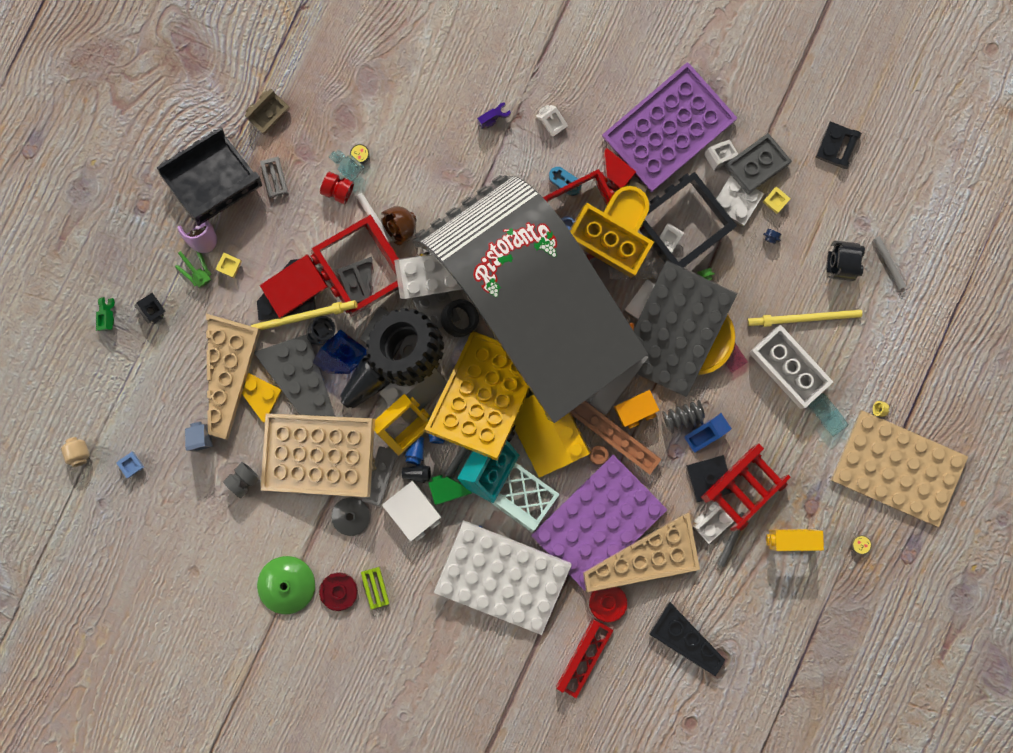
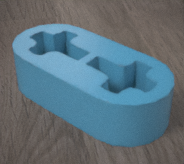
M554 167L549 172L550 182L559 189L568 185L566 182L572 183L578 180V178L561 167ZM558 172H561V178H563L564 181H562L559 178L557 180H554L553 173L557 174ZM582 185L576 187L577 190L573 189L566 192V194L570 196L580 193Z

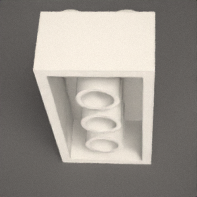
M432 254L394 260L399 294L402 299L462 289L448 270Z
M781 325L770 332L749 352L800 409L806 408L833 383L829 376Z

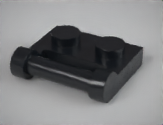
M830 121L815 158L840 168L848 169L850 157L862 133ZM844 137H850L842 159L836 158Z

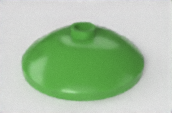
M292 556L278 557L268 562L261 570L257 581L258 594L263 604L271 611L278 614H293L305 608L312 600L315 592V577L310 567L301 559ZM282 583L287 584L288 587L286 590H283L281 588Z

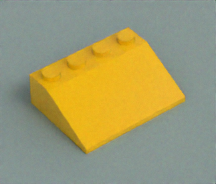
M532 395L525 399L514 425H516L515 431L540 478L589 455L591 452L571 412L553 423L548 420L545 415L546 412L536 397Z

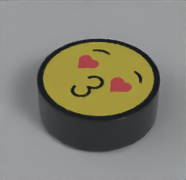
M358 144L351 149L350 156L356 164H364L369 160L370 153L366 146Z

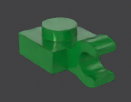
M101 297L98 299L99 311L96 312V331L113 330L114 317L113 311L110 309L114 307L115 300L114 298L108 299V304L106 305L105 297Z

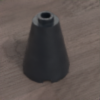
M366 355L361 358L340 395L341 403L347 408L357 407L390 384L389 381L374 370Z

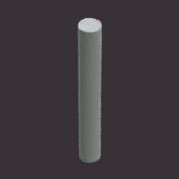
M876 237L873 241L899 290L906 287L881 237Z

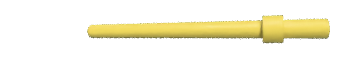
M356 300L345 303L337 302L333 303L332 306L251 326L265 330L334 313L337 315L344 313L345 310L357 308Z
M862 310L774 317L763 315L761 318H748L747 324L748 326L763 325V327L772 326V324L860 318L862 317Z

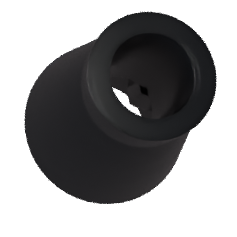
M421 464L402 468V479L422 483L430 481V466Z

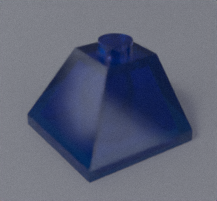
M340 329L320 348L313 363L327 374H350L357 367L361 358L365 355L367 356V349Z

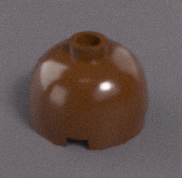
M394 206L381 212V215H384L381 218L382 225L389 236L394 237L396 245L400 246L414 236L417 219L413 212L401 206Z

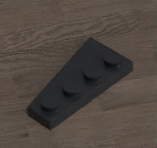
M669 601L649 632V635L716 677L725 659Z

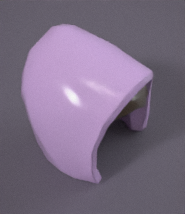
M209 220L200 226H196L189 233H185L182 227L178 226L179 234L193 250L199 253H209L216 247L217 236Z

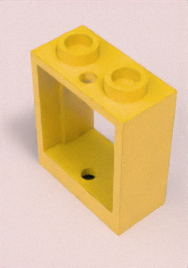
M405 394L375 420L374 428L377 435L398 456L425 433V428L429 421L428 418L431 417L424 408L418 409L420 404L413 397L409 399ZM411 408L419 417L394 439L385 429L406 410Z
M816 529L769 530V534H766V545L769 546V549L775 551H824L823 531Z

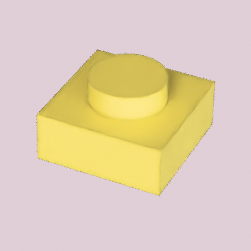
M775 187L763 203L778 214L791 198L778 187Z
M223 253L216 270L235 278L242 261Z

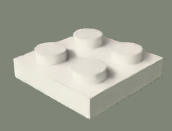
M730 175L716 199L732 220L744 227L764 193L756 189L747 195Z

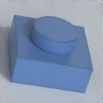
M135 452L129 453L116 462L126 478L132 477L145 468Z

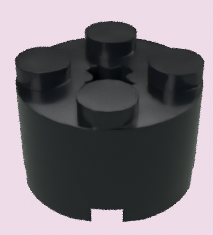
M833 241L831 246L834 247L832 251H828L826 270L828 273H831L828 277L830 279L855 281L858 276L863 274L864 267L861 263L862 257L865 254V247L854 242Z

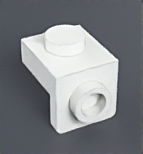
M667 223L659 238L672 253L684 232Z

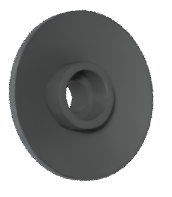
M354 497L344 498L333 508L332 523L341 534L354 536L367 528L370 521V512L362 500ZM348 513L353 514L352 520L347 519Z

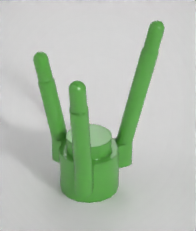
M181 251L178 252L179 256L193 272L192 276L179 265H176L175 268L188 278L194 286L202 288L212 280L209 277L212 274L207 268L202 253L197 252V255L204 269L203 271L201 268L196 270Z

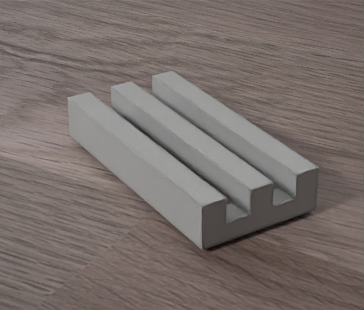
M274 157L260 161L270 199L275 196L279 197L283 194H289L280 158ZM273 162H276L283 190L279 188ZM265 164L270 166L276 192L272 191Z

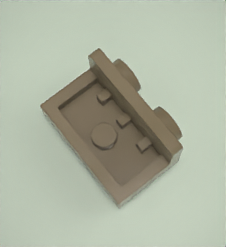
M272 89L264 91L259 97L260 100L255 105H250L245 114L247 120L263 135L290 109Z

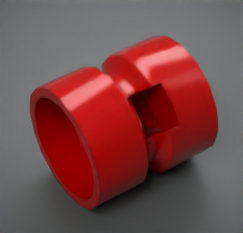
M329 171L322 182L320 194L328 198L334 197L335 201L345 205L351 196L354 182L346 178L341 180L339 175Z

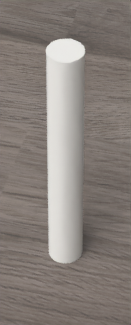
M363 193L358 194L356 198L368 216L371 214L389 243L393 240Z

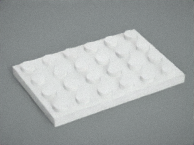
M463 520L434 593L542 635L571 568V563Z

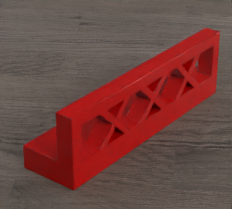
M594 618L592 619L556 685L557 690L577 698L613 632L612 628ZM599 627L608 631L603 639L596 640L595 634ZM595 644L596 654L587 657L586 650L589 645ZM586 661L588 667L586 672L577 674L576 669L579 663ZM577 678L578 687L575 692L566 688L571 679Z

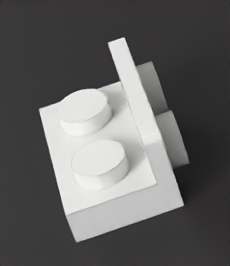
M716 501L708 508L710 511L705 516L701 514L694 520L696 524L693 525L694 529L708 544L734 522Z

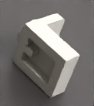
M546 105L536 115L552 137L568 126L555 106Z

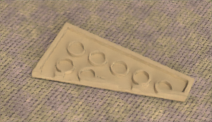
M206 314L208 331H206V338H208V434L228 440L261 329Z
M689 512L584 571L583 577L586 592L700 570Z

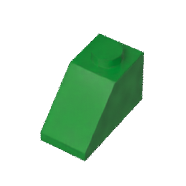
M443 475L432 477V482L428 483L435 505L472 494L462 484L449 477L443 478Z

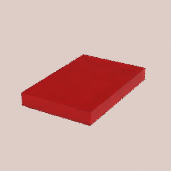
M306 254L262 283L260 287L278 317L282 318L328 288V285L310 256Z

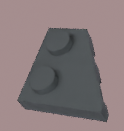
M372 256L337 269L347 295L351 301L356 300L357 304L370 297Z

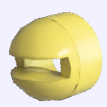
M876 401L872 409L873 414L885 417L889 414L890 407L885 402Z

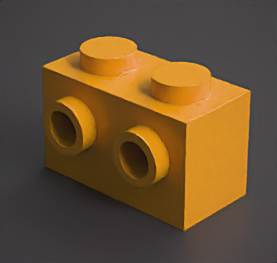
M650 390L614 406L623 428L628 426L629 429L639 425L638 421L643 418L648 421L656 417V412L660 411Z

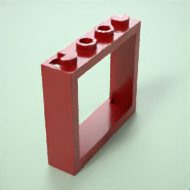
M597 169L543 198L548 203V201L594 179L606 205H608L614 191L608 188L606 184L608 182L607 177ZM591 254L586 255L588 260L594 258V256Z
M371 214L311 248L312 255L310 257L313 263L319 265L322 270L320 272L325 282L329 281L332 286L330 289L336 298L339 297L342 303L349 302L351 299L321 251L361 228L366 227L396 275L394 260L399 258ZM398 281L357 304V308L345 310L346 314L349 313L353 317L399 290Z

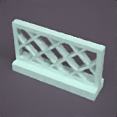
M515 463L513 469L520 471L521 479L510 480L509 475L508 481L504 484L508 483L510 494L502 495L499 493L495 502L491 504L532 533L557 499L559 493ZM521 481L523 492L513 494L511 483ZM524 481H534L536 490L526 491ZM548 491L553 495L549 502H541L540 492ZM537 493L539 503L528 505L527 494ZM524 495L525 506L518 507L515 505L513 496ZM529 507H540L541 514L537 520L530 515Z

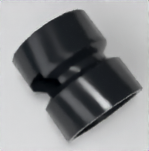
M327 316L316 317L308 325L306 337L314 345H323L334 336L336 326L333 320Z

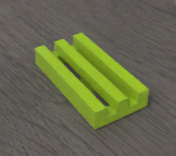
M380 566L362 571L361 575L370 609L389 605L390 602ZM373 572H377L384 602H381ZM366 574L370 575L377 601L376 604H374Z

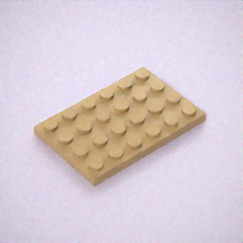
M860 410L830 481L935 527H939L968 456Z
M266 413L261 490L370 497L375 419Z

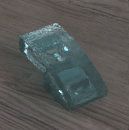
M824 393L808 405L833 437L848 426L844 417Z

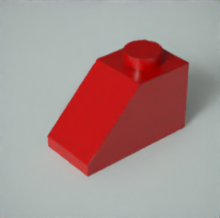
M608 148L604 150L603 159L605 176L608 180L607 186L616 192L630 182L635 176L636 171Z

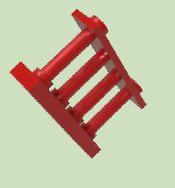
M759 443L752 446L701 496L705 503L716 501L735 522L730 528L732 532L736 530L742 531L749 524L748 520L777 491H782L788 485L787 481L791 478L789 475L780 478L766 464L760 454L764 448ZM750 462L756 463L775 483L768 491L748 471L747 465ZM737 475H742L762 496L755 504L735 484L734 478ZM724 488H729L749 509L742 517L722 497L721 491Z

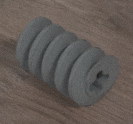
M700 400L697 401V406L694 402H691L690 409L684 404L682 410L680 407H676L675 413L672 409L668 410V415L662 411L665 425L672 434L674 433V427L682 431V425L689 429L690 422L694 427H696L697 420L704 424L705 413Z

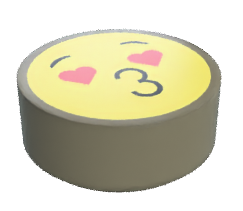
M857 535L852 539L851 548L855 553L864 555L871 550L872 543L867 536Z

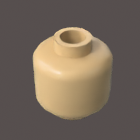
M77 437L67 439L65 441L66 444L61 447L65 463L72 465V467H78L87 463L90 454L86 442L81 439L77 440Z

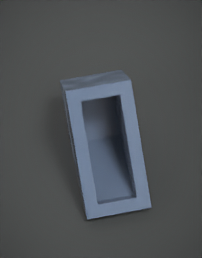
M201 421L190 424V428L185 429L186 451L195 452L213 447L211 435L208 434V424H202Z

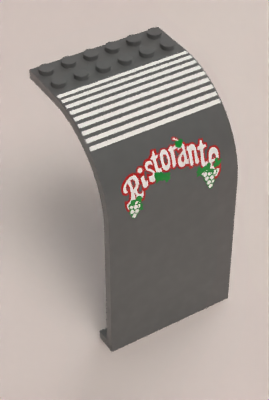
M499 175L492 180L493 183L490 186L486 187L485 185L476 191L477 195L473 198L469 196L464 199L460 207L457 209L453 207L446 212L447 216L443 219L438 218L430 223L431 227L426 231L422 229L415 234L416 238L412 241L416 247L426 249L434 255L457 281L546 412L545 415L548 420L555 423L648 355L574 236L553 208L532 186L521 178Z

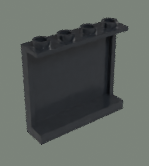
M222 127L211 131L208 136L195 141L192 146L179 151L174 157L163 161L157 167L161 178L197 226H200L262 186L260 176L248 166L225 136Z

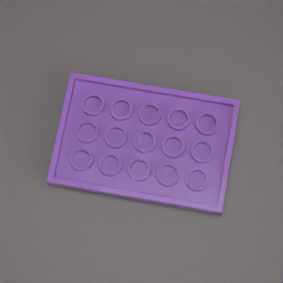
M687 62L603 133L602 138L626 164L636 171L635 175L652 193L734 123L737 117Z
M612 455L531 536L550 555L570 562L571 568L568 574L586 591L583 572L633 544L667 509Z

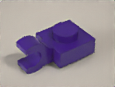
M505 102L500 103L495 109L493 108L477 118L481 129L493 126L498 117L508 118L511 115L510 110L506 113L501 111L506 106Z

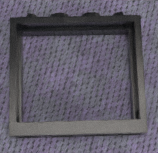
M693 172L691 175L686 173L678 180L680 182L678 185L674 186L672 184L664 190L665 194L662 197L658 195L649 202L651 205L647 215L691 183L724 225L722 229L678 262L645 219L639 228L643 236L654 241L652 247L664 263L668 260L683 268L737 227L736 223L696 172Z

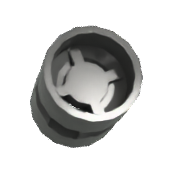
M241 462L234 469V474H230L223 481L225 486L239 498H242L249 491V486H254L260 479L244 462Z

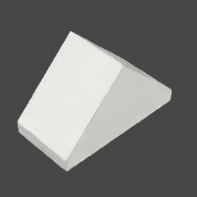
M730 140L709 147L704 154L713 171L738 155Z

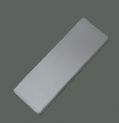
M379 446L375 458L377 469L372 471L370 497H363L362 501L381 506L397 457L393 450Z

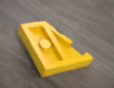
M248 373L242 395L261 421L265 423L266 413H271L282 390Z

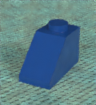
M722 413L684 436V438L695 453L721 438L732 428Z

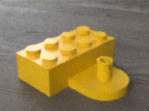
M625 186L617 190L611 197L604 212L586 203L569 230L582 250L630 278L636 275L654 241L638 233L648 214L649 200L641 189L634 186Z

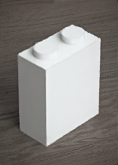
M411 481L382 504L410 541L415 539L417 542L426 535L423 531L428 527L433 529L441 523L439 519L442 516L414 481Z

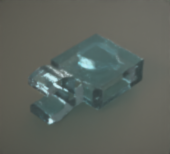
M339 149L336 152L333 151L329 156L332 161L340 164L337 170L351 181H355L364 169V166L351 154L346 157Z

